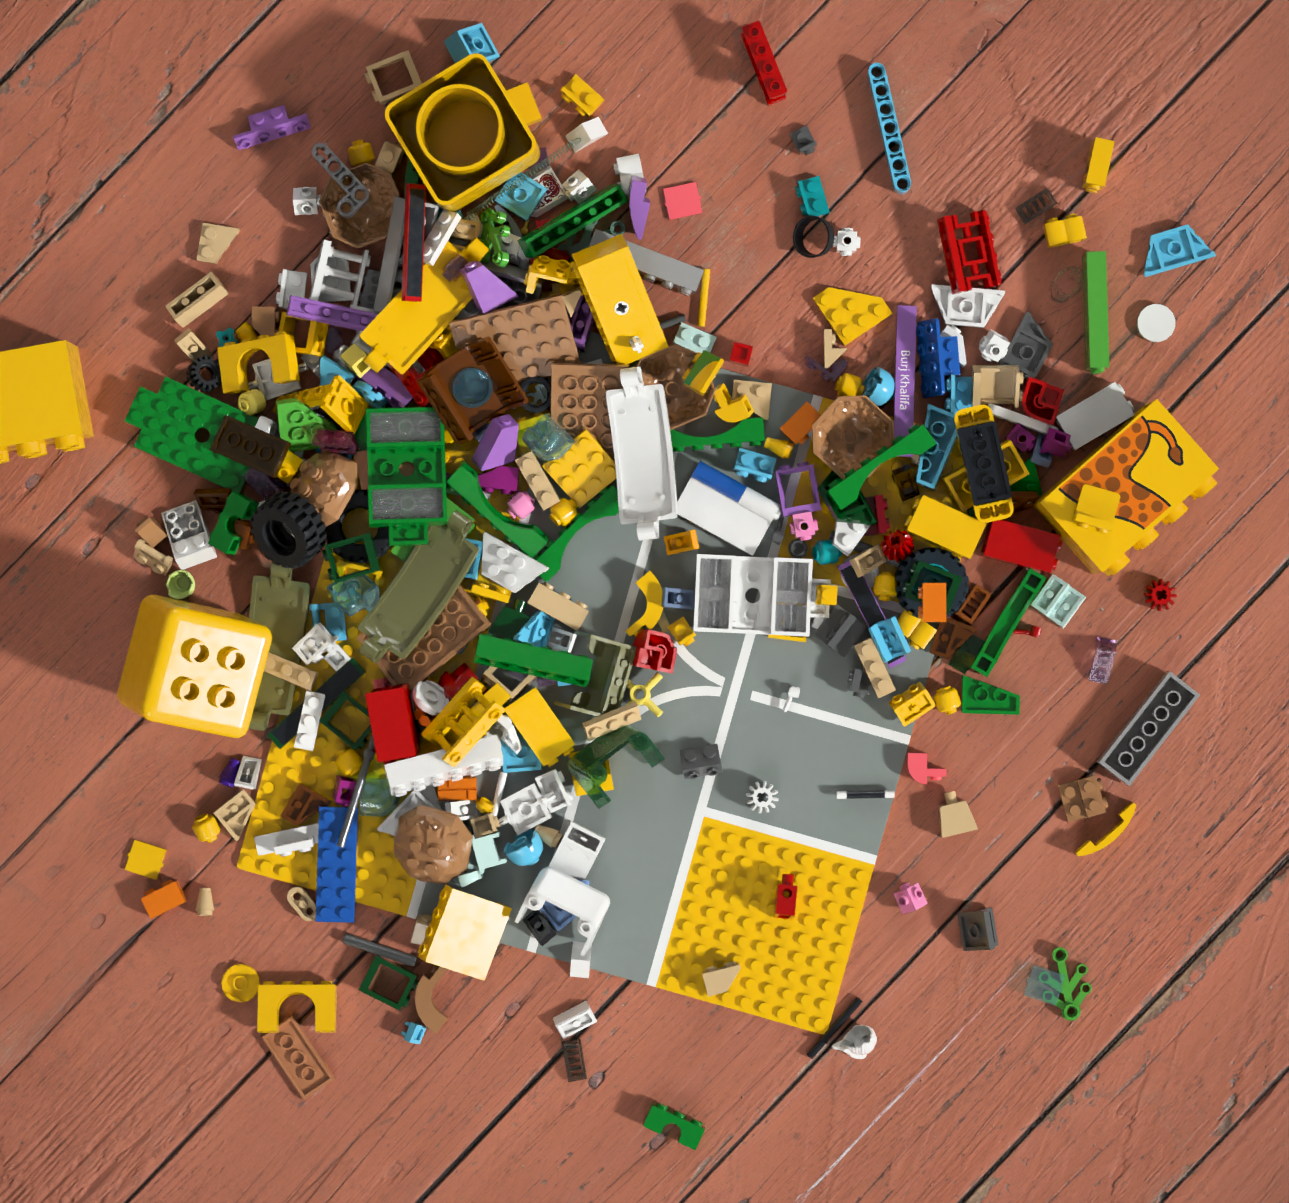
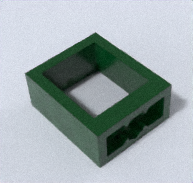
M371 533L324 545L325 550H322L325 561H329L331 567L328 569L330 580H334L335 583L381 571ZM364 541L371 568L339 576L332 549Z
M920 560L917 561V564L913 563L909 574H912L909 582H905L902 592H905L903 597L921 603V599H918V596L911 593L923 567L952 579L946 593V614H948L963 577Z
M343 691L319 721L354 750H357L358 747L362 749L368 742L366 737L370 732L372 733L371 724L359 739L354 742L330 722L347 700L369 717L368 709L346 691Z
M376 955L359 991L400 1011L402 1007L406 1008L410 1000L408 994L410 990H415L419 982L416 979L418 974L382 956ZM380 964L410 978L399 1003L369 989Z

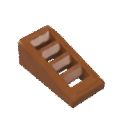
M975 584L953 617L959 622L971 626L992 594L978 584ZM974 592H977L978 594L983 596L984 599L982 600L976 595H974ZM970 598L979 603L980 605L977 606L976 604L971 602ZM968 605L969 607H971L973 610H975V613L967 609L965 606Z

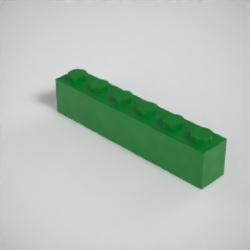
M611 184L517 241L525 257L535 258L628 202V199L620 184Z
M480 634L473 662L587 687L593 659H589L585 655H571L567 651H553L544 646L535 647L527 642L517 643L509 638L499 639L490 634Z

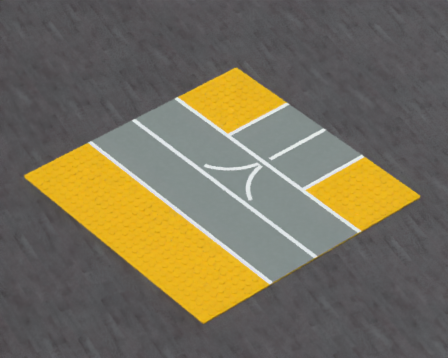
M591 332L585 352L578 350L581 364L602 359L603 364H617L616 362L612 363L601 335ZM639 360L627 365H629V368L637 367ZM385 367L387 370L394 373L392 369ZM720 368L712 381L715 388L717 385L724 383L731 398L734 380L771 383ZM462 372L458 376H460L464 380L465 387L463 391L468 390L464 374ZM539 383L529 385L528 392H525V395L537 392L535 386ZM772 383L768 421L763 419L765 441L767 437L790 441L779 429L806 402L822 415L834 400ZM462 392L455 394L463 403H477L474 397L463 399V395L467 394H462ZM533 396L528 397L529 404L534 402ZM712 398L706 416L677 427L674 430L694 437H710L729 431L741 421L732 423L719 418L715 413L719 403L717 404L714 398ZM413 399V401L407 406V408L420 406ZM540 399L534 406L542 405V400ZM520 406L516 407V409L507 410L497 417L509 414L514 420L526 417L528 420L534 418L533 414L535 413L529 412ZM551 406L547 410H545V414L549 413L550 417ZM752 413L751 416L746 419L761 417L755 413ZM812 430L807 434L809 438L802 445L799 443L796 446L794 445L789 459H783L764 448L765 441L761 442L759 446H749V443H742V447L730 448V444H725L720 449H711V446H703V450H692V447H685L684 451L673 452L677 501L700 461L780 504L775 477V471L779 470L778 467L790 465V468L798 467L797 463L809 462V465L813 464L817 488L832 470L813 453ZM475 437L470 442L456 445L455 442H445V468L449 474L462 461H465L478 475L490 472L497 467L481 471L472 461V457L479 445V441ZM958 437L942 476L964 465ZM518 440L516 445L515 458L522 455L518 444ZM739 448L777 458L770 481L767 480L766 483L754 480L755 476L748 475L747 478L736 475L737 471L733 469ZM550 454L537 458L541 466L550 458ZM354 455L352 461H354V462L356 463L355 455ZM897 456L883 462L870 477L865 479L860 489L864 497L883 494V499H887L888 510H885V518L889 517L890 529H887L886 534L863 536L860 541L872 546L879 544L882 549L881 542L884 541V535L889 536L890 531L895 533L897 529L901 532L905 530L906 527L903 524L907 516L912 515L914 511L911 509L915 498H920L922 495L957 511H962L950 495L941 478L935 491L917 484L920 495L902 502L892 478V470L910 463L915 480H917L919 465L911 464V460H908V457ZM516 461L505 465H501L506 467L519 468ZM543 468L559 498H565L569 501L571 498ZM357 470V484H358V486H357V488H356L355 490L361 489L360 480H359V475H358V470ZM520 470L517 491H526L535 501V509L525 519L518 517L514 519L507 512L509 508L507 500L516 492H513L512 495L501 494V490L494 489L493 492H488L491 493L490 500L488 501L504 516L514 521L535 524L549 537L548 542L538 552L542 555L546 551L544 547L552 539L556 541L560 537L558 533L565 526H557L549 517L550 507L543 511ZM809 471L781 476L786 508L814 503ZM617 479L611 482L608 487L610 488L613 485L617 489ZM598 493L581 508L578 507L576 509L577 513L583 515L588 510L586 506L593 499L597 501L601 495ZM819 493L821 510L811 512L812 518L817 520L818 530L815 531V535H811L812 539L804 540L808 550L805 556L798 559H813L812 579L831 580L830 585L838 586L837 604L867 626L849 589L843 583L841 573L837 567L844 563L847 558L859 554V552L852 550L849 556L842 553L837 563L820 565L813 558V546L819 540L829 539L830 533L833 530L835 531V520ZM446 494L449 500L475 519V527L467 534V539L483 542V534L487 532L519 550V546L515 543H510L501 530L497 531L492 527L490 520L486 517H481L472 504H466L462 496ZM364 508L351 510L344 517L342 523V530L347 539L371 533L373 539L378 531V527H369V510ZM965 510L964 512H962V513L968 515L967 510ZM618 513L616 516L594 520L577 531L564 551L561 569L547 583L554 587V592L560 594L562 591L571 596L570 601L574 603L580 601L587 605L586 610L589 613L579 631L630 645L636 651V647L633 646L636 637L634 635L630 637L626 630L637 622L646 611V597L635 582L647 572L651 571L661 585L662 591L663 587L695 591L697 554L795 558L790 555L788 547L791 541L800 538H795V534L791 535L789 523H793L792 516L784 517L782 528L779 532L784 535V538L779 545L774 543L771 538L777 528L779 518L777 520L773 519L754 555L751 556L677 515L675 519L659 520V539L639 541L637 523L621 524ZM572 521L567 527L569 528L574 522ZM802 523L801 529L806 530L807 525ZM696 530L699 549L667 555L664 536ZM908 533L913 539L914 550L911 551L912 553L923 548L937 547ZM364 541L356 542L354 544H364ZM394 546L389 548L385 555L378 558L381 571L384 572L383 576H386L384 587L379 588L378 594L381 596L405 563L391 552ZM333 551L336 565L338 560H342L349 563L371 568L370 562H350L336 555ZM324 559L311 604L344 602L347 640L336 641L335 643L351 659L354 658L366 671L345 691L368 709L365 693L370 689H374L373 680L386 678L376 663L359 653L361 643L357 637L362 632L358 630V626L371 608L328 597L332 583L328 569L331 567L329 561ZM883 563L878 566L879 575L880 572L895 574L899 567ZM345 567L344 575L360 570ZM368 574L341 582L338 594L369 603L376 575ZM540 576L526 584L517 593L512 592L509 603L471 592L472 586L475 583L474 579L464 578L460 583L470 597L477 595L480 599L485 598L489 609L486 610V618L491 625L481 635L490 634L495 638L503 639L488 631L504 606L513 608L516 598L527 602L523 614L530 616V618L536 611H541L528 604L538 583L543 585L545 582ZM750 588L746 591L745 598L750 603H756L760 599V592L756 588ZM873 593L885 618L888 619L895 616L898 619L904 611V608L899 604L898 598L894 597L890 601H881ZM830 605L829 612L833 609L834 606ZM663 608L660 619L651 630L670 635L674 646L677 647L673 674L632 665L629 680L635 685H645L657 672L663 677L650 690V700L663 711L662 715L657 717L645 705L638 706L641 720L590 741L585 736L582 723L597 716L554 704L555 700L570 704L576 692L587 693L597 656L590 654L587 650L589 638L576 634L577 637L570 654L576 656L585 655L589 659H593L587 687L573 684L558 687L555 680L537 677L513 702L536 687L574 741L575 745L572 752L607 746L614 790L576 796L569 754L564 756L562 753L557 757L559 761L551 767L548 765L543 766L541 763L542 770L508 772L501 800L535 783L538 791L541 793L535 778L556 769L557 772L561 771L565 778L563 785L565 790L569 788L573 799L570 800L572 804L552 812V818L540 823V825L559 830L564 837L571 821L606 838L585 879L589 881V886L605 893L610 899V906L592 942L590 969L824 1035L830 1025L893 802V798L837 799L836 793L837 791H896L915 720L904 727L888 702L894 696L908 690L913 684L921 682L925 687L934 654L929 653L935 634L924 649L919 648V650L909 644L910 640L906 638L911 649L909 653L904 654L907 660L889 669L886 662L884 663L896 691L877 698L854 647L850 649L845 657H842L813 635L817 630L811 627L814 617H810V634L806 637V642L768 638V635L694 631L696 634L693 637L695 641L685 647L684 644L681 646L678 644L668 626L684 616L694 631V610ZM325 609L319 610L320 622L326 628ZM311 610L307 617L305 635L313 628ZM557 619L554 621L553 627L574 634L575 629ZM926 622L937 630L939 622ZM868 626L854 645L872 638ZM479 635L467 645L462 654L457 653L434 672L430 679L434 681L439 677L440 680L445 671L451 674L465 662L481 681L483 673L490 666L473 662ZM547 645L553 651H563ZM326 650L322 655L326 656L329 652ZM324 658L317 664L313 662L309 665H306L301 659L300 666L319 673L311 690L313 692L336 673ZM497 668L492 673L511 692L528 676V674ZM854 668L863 670L859 689L870 691V694H865L864 698L853 696L854 692L849 691L851 683H848L850 671L854 672ZM296 685L290 714L304 702L307 689ZM792 686L799 687V698L792 697L787 712L782 711L787 701L789 688ZM627 687L625 689L621 707L625 706L631 700L630 690ZM644 691L638 692L636 699L643 698ZM336 699L321 712L320 719L328 711V709L332 706ZM348 700L330 721L354 742L359 739L371 724L370 718ZM505 702V704L503 705L504 708L509 706V704ZM279 715L277 726L288 716ZM320 721L313 751L294 747L296 736L281 749L272 741L255 799L256 804L251 813L237 862V867L241 870L315 891L317 884L318 843H315L309 851L300 852L295 850L292 851L291 855L281 857L280 854L275 855V852L258 855L254 838L264 834L318 823L319 812L297 826L280 817L299 783L331 800L332 802L328 806H339L333 800V793L336 785V776L344 775L335 763L339 757L337 753L344 748L348 750L352 748ZM512 722V725L514 726L516 733H520L514 725V723ZM371 732L366 737L368 742L362 749L357 748L358 753L363 759L364 749H367L370 737L373 735ZM417 732L419 745L428 741ZM717 744L722 773L714 776H701L697 779H685L679 750ZM375 753L374 759H371L357 804L355 902L417 919L419 914L432 916L433 910L437 907L440 900V892L446 884L454 889L496 903L500 902L512 908L499 943L571 963L573 941L586 942L588 939L577 930V923L580 917H575L559 932L555 928L557 935L543 946L538 943L523 922V919L533 910L528 908L519 923L515 922L535 879L543 868L549 866L557 848H550L543 842V851L536 864L518 866L511 862L504 853L506 844L508 842L512 844L515 841L514 837L517 835L514 827L507 823L500 828L497 827V832H500V836L494 838L500 859L507 858V863L485 868L481 879L461 887L453 879L445 884L422 882L410 877L394 855L395 836L380 832L377 828L414 790L407 791L406 795L396 797V795L391 796L384 764L377 761ZM500 766V769L495 771H489V769L481 771L482 773L477 775V799L483 796L493 803L499 774L503 772V766ZM359 773L353 777H351L350 775L345 777L355 778L357 780ZM757 781L760 787H762L763 781L767 783L766 788L773 784L774 786L770 792L778 791L772 797H777L779 800L771 801L776 807L772 808L768 805V813L765 811V807H762V813H758L759 806L752 810L751 807L755 804L754 802L747 804V801L753 798L747 797L746 793L753 794L749 787L752 786L756 790L755 782ZM436 786L434 789L438 797V786ZM342 788L341 793H345L347 789ZM758 793L757 796L759 798L757 800L759 802L762 800H767V798L765 797L767 796V793ZM439 801L442 810L446 811L445 803L450 801ZM501 803L497 816L498 819L505 816ZM471 819L461 820L466 828L471 831V834H474L470 822ZM783 874L794 875L793 885L797 886L796 908L793 920L774 918L777 885L782 884ZM783 892V896L789 898L790 894ZM735 961L736 964L739 963L741 969L728 991L708 996L702 972L706 971L705 968L711 966L721 968L724 967V963Z

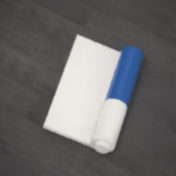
M702 461L698 463L677 501V515L751 556L754 555L772 520H777L782 510L779 509L780 504Z

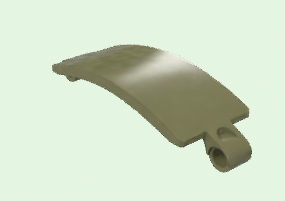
M456 510L448 519L447 526H428V545H416L394 580L359 624L358 630L370 637L361 645L359 649L360 654L377 663L388 650L401 659H405L412 652L448 604L479 552L477 546L465 539L473 524V520Z
M272 561L270 577L259 575L253 577L249 619L266 626L271 631L270 653L301 665V658L292 648L305 636L310 585L305 582L292 581V568H284L282 565H276ZM263 672L249 729L266 731L271 713L288 716L292 708L296 685Z

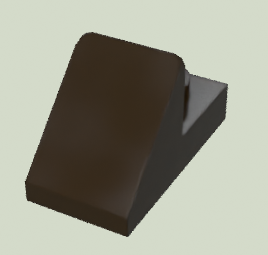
M910 463L892 470V478L902 502L920 495Z

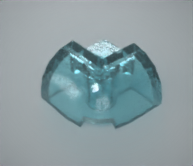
M544 414L533 427H528L523 435V442L536 456L545 461L558 460L575 443V440L565 429L560 428L548 414Z
M367 575L339 583L334 582L327 586L334 603L342 613L345 612L349 617L362 609H365L367 612L372 610L380 596L379 587Z
M365 778L360 794V816H387L397 808L400 797H396V795L391 796L387 778Z

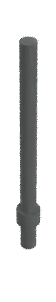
M373 735L370 737L367 749H364L363 752L364 759L337 842L339 847L344 848L370 762L371 759H374L376 753L374 752Z

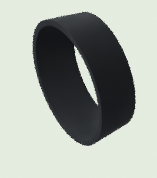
M806 216L796 224L793 231V244L797 252L807 258L823 256L833 246L834 231L828 221L817 216ZM814 220L822 221L828 232L827 244L823 251L817 255L810 253L803 244L804 229Z

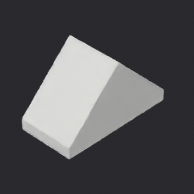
M599 117L580 124L565 137L570 143L573 140L574 148L572 145L571 147L576 153L607 135L608 132Z
M552 627L547 645L571 653L577 635Z
M243 756L234 786L256 789L262 759Z
M573 941L570 977L589 978L592 945L586 954L582 956L580 954L586 942Z

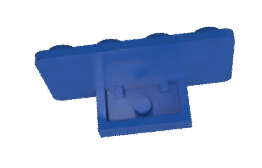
M938 318L917 322V352L920 360L919 372L921 374L923 398L944 395V376H950L951 374L960 375L957 336L941 337Z

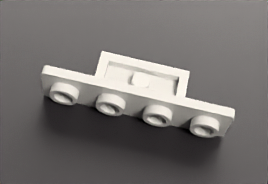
M318 823L256 836L254 840L258 855L275 852V855L280 854L282 857L291 855L292 851L295 850L300 852L311 850V847L318 843Z

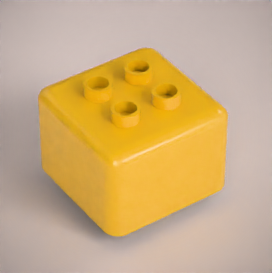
M478 53L468 55L391 102L385 110L386 121L432 197L444 210L451 212L460 210L532 166L540 157V148L533 134L488 60Z
M149 595L142 600L117 692V699L122 706L148 721L231 738H240L249 729L272 642L271 631L266 626L239 613L159 595Z

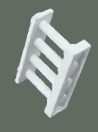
M323 240L309 299L318 301L320 295L327 294L352 300L351 305L357 306L365 266L369 267L371 256L368 255L369 250H363L362 255L334 249L331 246L332 241ZM333 256L360 263L358 274L330 268L329 265H326L328 257L331 258ZM330 275L355 281L354 293L325 286L322 283L324 276Z

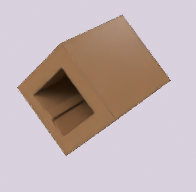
M252 306V327L260 335L275 336V333L279 332L277 331V323H280V312H277V308Z
M143 518L136 524L138 527L135 531L154 549L168 538L166 531L154 518Z

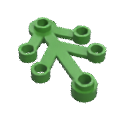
M487 208L481 214L480 219L483 228L481 237H478V239L490 250L479 262L485 264L489 262L493 246V263L500 267H506L509 262V253L501 251L497 235L505 238L508 237L510 227L506 225L494 227L496 223L503 224L505 222L506 213L494 212L493 209Z
M1056 947L1052 951V958L1057 962L1061 983L1050 977V974L1046 971H1041L1038 979L1042 983H1047L1064 995L1065 1002L1055 997L1054 993L1050 990H1045L1042 993V998L1046 1002H1051L1059 1007L1062 1016L1066 1020L1073 1021L1080 1016L1081 1009L1079 1005L1092 990L1089 983L1083 982L1079 987L1080 992L1074 1000L1072 999L1071 993L1082 976L1087 974L1088 967L1083 963L1078 964L1075 974L1069 981L1065 965L1068 953L1063 947ZM1057 951H1062L1063 955L1061 958L1056 957ZM1080 966L1085 967V971L1083 973H1080L1078 971ZM1047 974L1048 978L1044 981L1041 980V975ZM1084 985L1089 986V990L1087 992H1084L1082 990V987ZM1047 992L1051 993L1050 999H1045ZM1068 1008H1074V1013L1068 1014Z

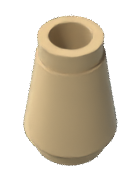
M540 824L535 828L541 840L550 848H557L563 839V834L559 830Z
M199 888L195 909L197 916H212L214 905L211 888Z

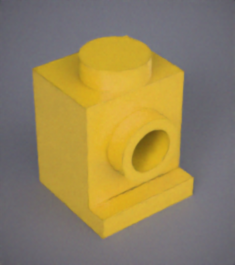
M816 585L815 604L835 606L837 604L838 586Z

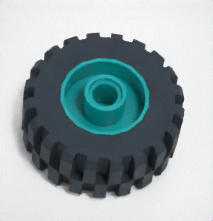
M937 547L923 548L911 553V556H907L900 563L895 573V581H897L895 591L897 592L896 598H898L899 604L907 612L911 611L912 615L918 618V606H921V603L903 597L905 592H902L905 582H909L912 574H909L912 564H917V561L920 560L963 577L949 613L946 614V618L951 616L964 603L968 593L969 579L964 565L961 564L957 556ZM922 567L911 594L918 596V587H921V583H946L947 593L952 579Z

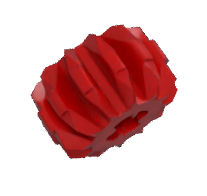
M897 529L895 533L890 531V535H884V541L881 542L883 554L890 561L894 559L897 563L899 559L902 558L904 560L905 556H911V551L914 550L913 539L905 530L901 532Z
M1159 579L1158 584L1155 580H1152L1151 584L1153 587L1146 586L1150 593L1146 592L1143 595L1150 597L1145 600L1146 604L1153 602L1150 606L1151 609H1154L1157 605V611H1161L1163 605L1164 609L1168 610L1167 602L1171 605L1175 604L1170 598L1177 597V594H1171V591H1174L1176 588L1174 586L1168 588L1170 581H1166L1163 585V579ZM1163 591L1162 595H1164V598L1157 599L1158 595H1156V592Z

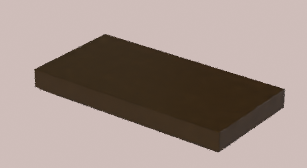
M225 415L210 451L276 479L292 443Z

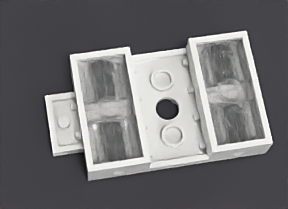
M697 554L694 631L809 636L810 617L829 618L830 605L815 604L816 585H830L831 580L812 579L813 559ZM750 588H756L760 592V599L756 603H750L745 598V593Z

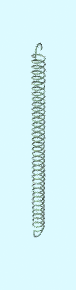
M576 138V139H580V141H581V138ZM575 139V140H576V139ZM571 140V143L568 142V145L565 144V147L562 146V149L559 148V151L556 150V153L553 152V155L550 154V157L547 156V159L544 158V161L541 160V163L538 162V165L535 164V167L532 166V169H529V171H526V173H523V175H520V177H517V179H514V181L511 182H513L518 187L516 181L521 185L519 179L524 183L522 177L527 181L525 175L529 179L530 177L528 173L533 177L531 171L536 175L533 168H535L536 171L539 173L536 166H538L540 170L542 169L539 164H541L542 167L545 168L542 162H544L545 165L548 166L545 159L548 161L549 164H551L548 157L552 160V162H554L551 155L555 158V160H557L554 153L558 156V158H560L557 151L561 154V156H563L560 149L564 152V154H566L563 147L567 150V152H569L566 145L570 148V150L571 147L569 143L574 148V145L572 144L573 140ZM573 141V142H574V141ZM574 142V143H575V142ZM578 142V143H580V142ZM575 143V144H576V143ZM577 143V144H578V143ZM576 144V145H577V144ZM509 183L515 189L513 183ZM506 185L512 191L510 185ZM503 187L509 193L507 187ZM500 189L506 195L504 189ZM497 191V195L494 193V197L491 195V199L488 197V201L485 200V203L482 202V205L479 204V207L476 206V209L473 208V211L470 210V213L467 212V215L469 213L473 217L471 211L476 215L474 209L479 213L477 207L482 211L480 205L485 209L483 203L488 207L486 201L491 205L489 199L494 203L492 197L497 201L495 195L500 199L498 193L503 197L501 191L500 193ZM482 211V212H483V211ZM479 213V214H480V213ZM468 215L467 218H469V220H471L470 217H469V215ZM476 215V216H477V215ZM464 217V218H465V217ZM473 217V218H474V217ZM462 218V220H463L464 218ZM466 218V219H467V218ZM464 219V220H466V219Z

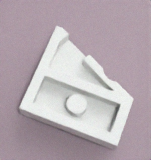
M835 522V535L833 536L832 545L846 556H849L871 525Z

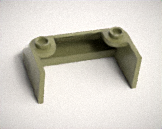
M574 630V634L589 638L587 650L590 654L597 656L587 693L576 692L570 704L556 700L554 704L597 717L620 708L634 661V648L627 644Z

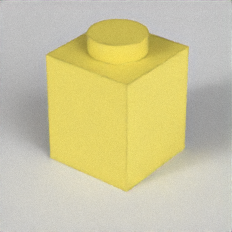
M355 344L351 345L340 355L347 367L359 378L371 369L362 361L367 356L366 353Z

